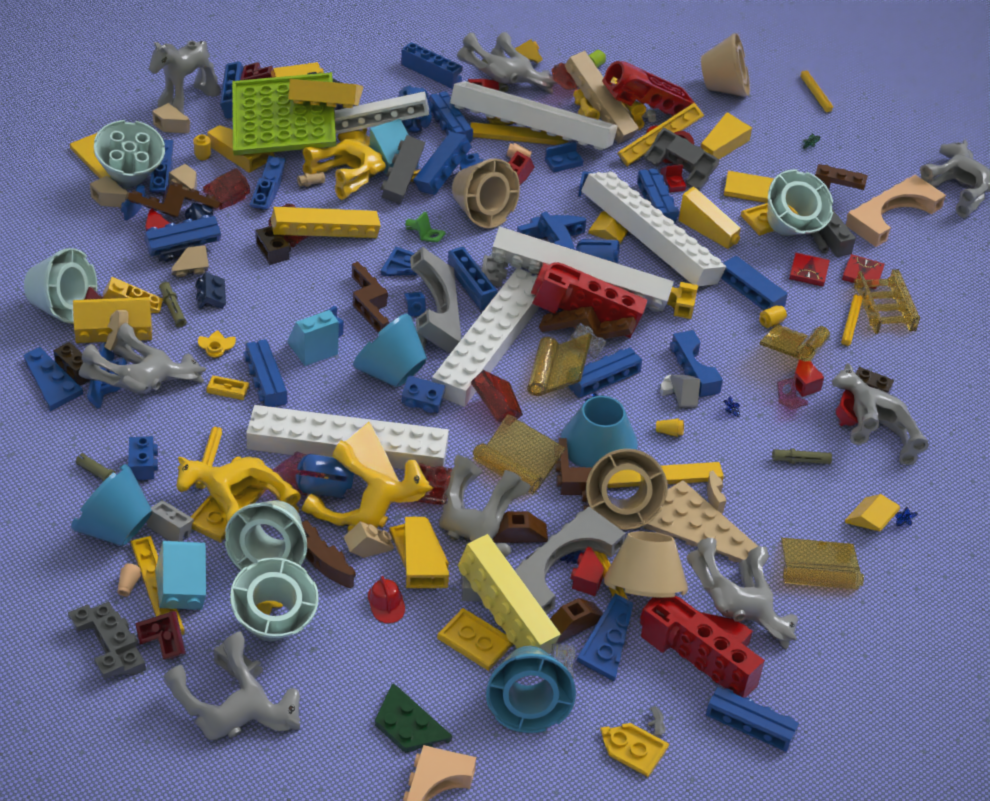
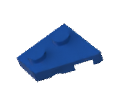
M395 246L381 269V275H418L411 269L410 257L415 253Z

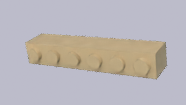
M586 51L571 56L565 64L567 72L570 73L592 107L599 111L601 120L618 125L614 139L619 144L632 138L638 131V126L622 103L616 100L603 84L602 79L604 77Z

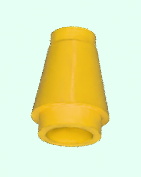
M676 418L656 421V432L675 437L683 436L684 420Z

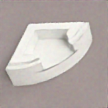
M671 375L666 376L661 383L660 393L662 396L675 393L670 379Z

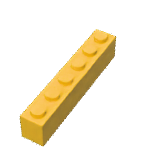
M273 207L271 216L274 235L377 238L381 226L377 211Z

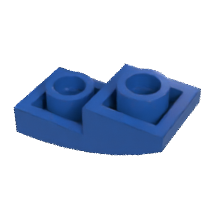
M137 185L136 191L142 193V197H145L144 186ZM126 200L122 202L121 213H124V220L128 221L135 216L142 206Z

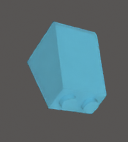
M400 119L370 128V148L382 155V160L386 164L384 170L386 175L389 167L393 168L394 166L392 160L395 153L399 154L398 146L400 141H404L406 135H409Z
M328 310L295 322L288 338V344L304 366L338 354L339 321Z
M163 541L155 569L159 608L202 610L206 597L205 543Z

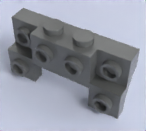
M664 127L644 155L646 161L657 167L665 158L676 165H683V169L691 173L685 183L699 191L709 181V176L719 165L718 158Z
M109 601L94 608H90L87 604L68 612V617L72 620L77 633L94 628L95 636L106 653L94 658L95 665L101 671L103 679L121 674L134 676L146 671L145 661L136 648V645H138L136 635L129 632L127 620L125 617L121 618L118 611L115 612Z

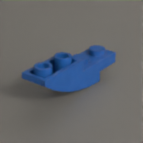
M163 140L165 155L160 165L151 173L150 192H165L167 185H169V172L172 171L173 140Z
M268 157L262 177L257 182L250 207L267 210L271 206L282 182V173L286 164L285 158Z
M547 211L541 213L538 226L546 234L548 241L575 250L571 236L563 222L556 224Z
M550 215L556 224L563 222L570 236L585 233L586 218L571 215ZM540 216L530 218L529 224L517 226V232L538 239L547 237L538 226Z

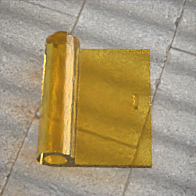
M777 324L759 344L802 361H810L830 338V332L826 327L818 326L809 335Z
M591 333L559 344L551 337L541 338L527 385L528 392L534 396H542L580 382L592 337Z
M508 414L488 444L482 443L474 448L473 459L500 476H503L505 470L516 473L521 477L522 481L531 486L528 493L533 495L540 488L566 448Z
M781 537L785 561L783 569L784 583L856 590L863 586L864 574L860 572L854 544Z

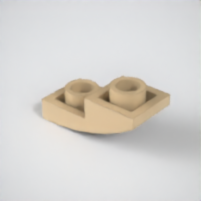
M116 310L110 317L108 327L113 332L108 335L107 343L104 346L110 351L114 350L117 344V332L120 326L124 323L128 324V311Z
M710 471L707 482L708 500L715 509L723 514L726 504L725 495L721 493L723 482L714 471Z

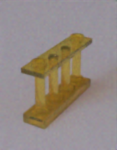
M892 269L888 279L865 280L862 271H858L857 278L854 280V288L857 289L859 296L861 295L863 298L862 303L868 315L869 324L875 334H879L881 324L904 323L907 325L909 332L916 331L920 316L899 269ZM889 286L892 291L870 292L869 287ZM894 298L897 303L875 304L874 299ZM899 310L902 316L881 317L879 311Z

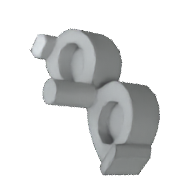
M654 706L649 709L653 712L655 720L648 722V725H655V733L653 735L658 737L665 733L666 727L663 723L664 716L658 707Z

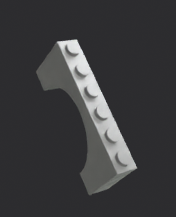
M422 247L410 257L411 269L422 278L430 289L436 302L437 313L428 309L416 318L417 333L450 353L461 341L454 268Z
M587 507L584 511H580L570 523H566L561 531L556 535H552L546 544L538 547L532 556L527 560H523L514 571L547 615L555 608V594L551 592L545 582V577L550 567L561 557L572 552L586 550L587 546L591 547L593 551L613 557L621 548L626 533L595 510Z

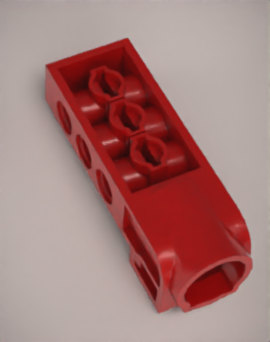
M624 61L611 63L602 79L603 84L612 96L629 106H632L635 100H638L641 104L647 103L653 109L658 108L664 114L669 113L674 116L695 103L684 88ZM613 77L617 78L616 84L611 82Z
M543 262L531 290V294L535 295L532 304L550 312L556 313L558 308L574 310L580 307L592 306L601 323L634 317L636 321L634 330L644 313L648 301L645 298L559 262H554L550 265Z
M676 595L675 597H652L644 606L640 616V624L642 625L641 637L661 653L672 648L682 658L691 662L698 670L711 677L715 683H719L722 687L732 690L734 694L743 698L747 697L758 687L765 660Z

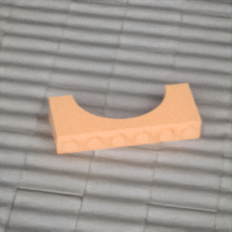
M915 174L910 178H906L903 182L894 185L891 189L884 191L877 197H873L870 201L861 204L858 208L851 210L847 214L846 226L877 247L888 240L891 229L883 220L882 214L898 207H913L933 214L943 207L946 195Z
M423 745L421 754H416L414 767L417 768L415 773L411 772L408 786H411L410 791H405L403 801H429L437 794L448 789H470L477 757Z

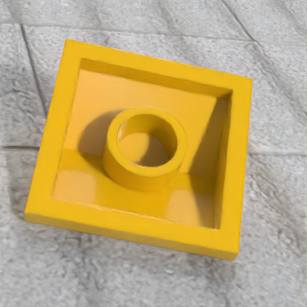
M605 211L600 213L588 231L589 234L603 239L618 240L619 244H621L629 232Z
M882 494L866 497L845 519V523L880 532L900 510V506Z

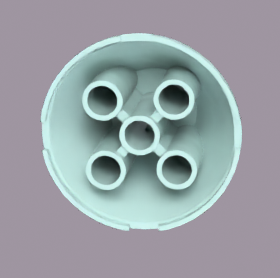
M119 120L109 123L99 130L94 139V153L112 180H115L118 185L125 189H131L142 183L160 165L165 155V144L161 135L151 126L139 121L132 123Z

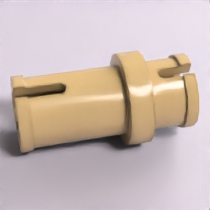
M323 172L316 174L304 173L302 176H297L299 187H310L312 184L325 183Z

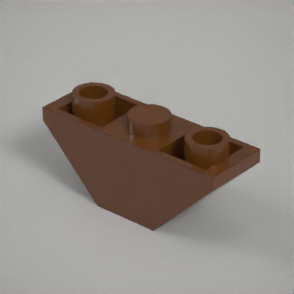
M509 511L504 513L499 531L492 540L494 543L547 542V525L528 511Z
M577 598L561 606L550 618L561 634L556 644L598 623L603 613L595 603Z

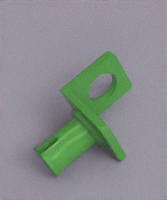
M423 212L416 220L407 219L405 223L407 230L419 232L422 241L437 243L446 234L443 230L431 229L427 212ZM434 234H439L437 237H434V238H431V237H430V236H432V235H434Z

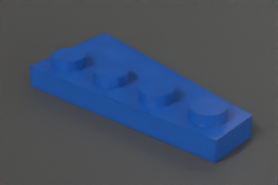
M41 347L23 355L24 361L34 377L43 399L47 402L50 412L83 395V389Z
M616 593L614 594L578 655L577 662L615 681L634 605L633 602Z

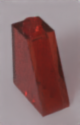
M482 370L471 381V385L497 421L511 426L523 415L510 382L485 370Z

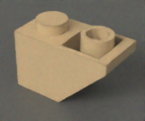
M169 103L152 111L153 124L163 132H190L189 118Z
M183 164L169 172V184L174 182L183 185V189L189 190L191 188L197 190L196 171Z
M109 176L90 183L91 197L101 206L121 207L122 202H125L128 192Z
M206 246L188 247L172 267L171 274L176 275V277H183L187 273L192 272L194 274L205 273L209 268Z
M361 521L344 536L349 551L363 558L394 549L391 542L392 538L387 531L379 530L373 525H368Z

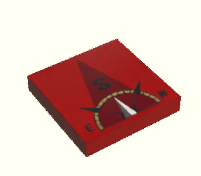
M795 253L789 279L824 287L830 260Z
M851 254L842 280L877 289L885 264Z

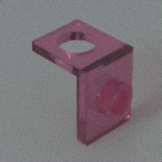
M795 378L777 382L780 404L788 407V409H797L808 405L807 400L796 396ZM790 384V392L784 394L782 391L783 386Z

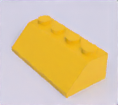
M290 79L288 99L293 100L295 104H303L304 101H309L310 105L320 106L321 102L326 103V106L329 107L343 104V108H353V105H359L363 86Z
M150 297L73 300L76 343L107 342L108 335L113 332L108 327L111 315L116 310L128 311V324L134 329L138 340H152Z

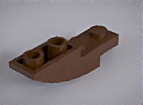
M308 520L302 522L307 539L306 559L319 572L332 581L347 588H353L356 574L353 567L348 566L344 554L341 551L339 552L335 545L328 547L327 543L320 539L316 527H312Z

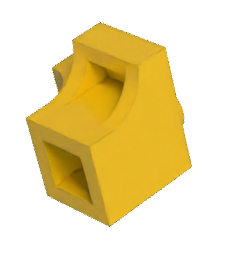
M532 39L515 48L516 51L536 64L543 60L538 52V44L536 41L533 42Z
M680 282L679 288L672 287L667 305L674 308V316L692 319L698 285Z

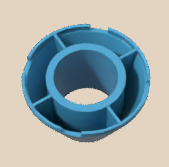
M407 313L385 326L372 343L369 341L353 362L355 369L392 386L400 387L406 383L408 375L414 376L423 367L427 357L412 317Z
M596 396L588 399L565 425L561 433V438H567L568 459L579 467L593 468L599 459L610 452L619 449L637 450L638 447L636 434L623 405L616 399L608 396Z
M127 464L120 467L122 470L120 473L115 474L113 472L89 497L80 509L82 512L80 518L77 519L75 517L72 521L71 529L73 531L124 546L145 525L153 511L131 468Z
M523 646L510 653L494 670L486 688L487 705L495 715V719L505 727L523 733L546 731V728L556 723L560 724L570 714L576 699L575 682L568 669L545 650L536 646ZM525 676H539L544 679L538 684L529 686L515 682Z

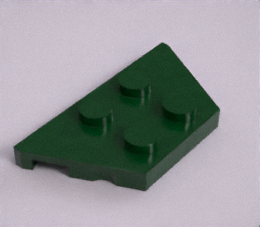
M393 683L375 719V726L404 753L423 748V745L432 747L433 743L441 741L450 743L452 741V735L396 684Z

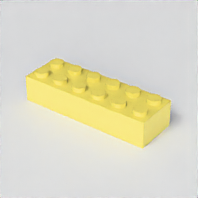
M487 534L468 543L458 564L459 571L470 582L471 588L480 596L484 606L493 614L496 623L503 628L508 640L516 648L536 646L550 654L561 634L493 540Z

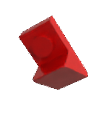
M683 165L666 166L660 169L664 182L669 188V193L686 190V184L682 177Z

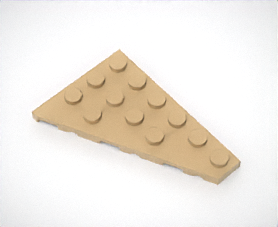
M683 480L668 489L661 512L643 527L656 533L686 541L687 545L696 547L701 540L714 538L716 539V552L729 557L728 560L740 563L749 556L750 550L758 547Z

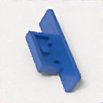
M101 343L99 353L102 357L117 365H127V361L123 357L113 360L114 353L104 347L106 343ZM100 367L101 369L107 371L108 373L118 375V374H116V373H114V372H112V371H109V370H107V369H105V368ZM91 380L87 398L98 409L101 408L105 394L116 392L121 387Z

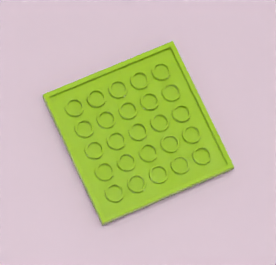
M332 72L232 81L233 154L245 155L300 150L311 146L318 148L336 146L334 107L326 106V103L321 102L320 106L310 105L309 101H304L303 104H295L293 100L288 99L290 79L333 82Z

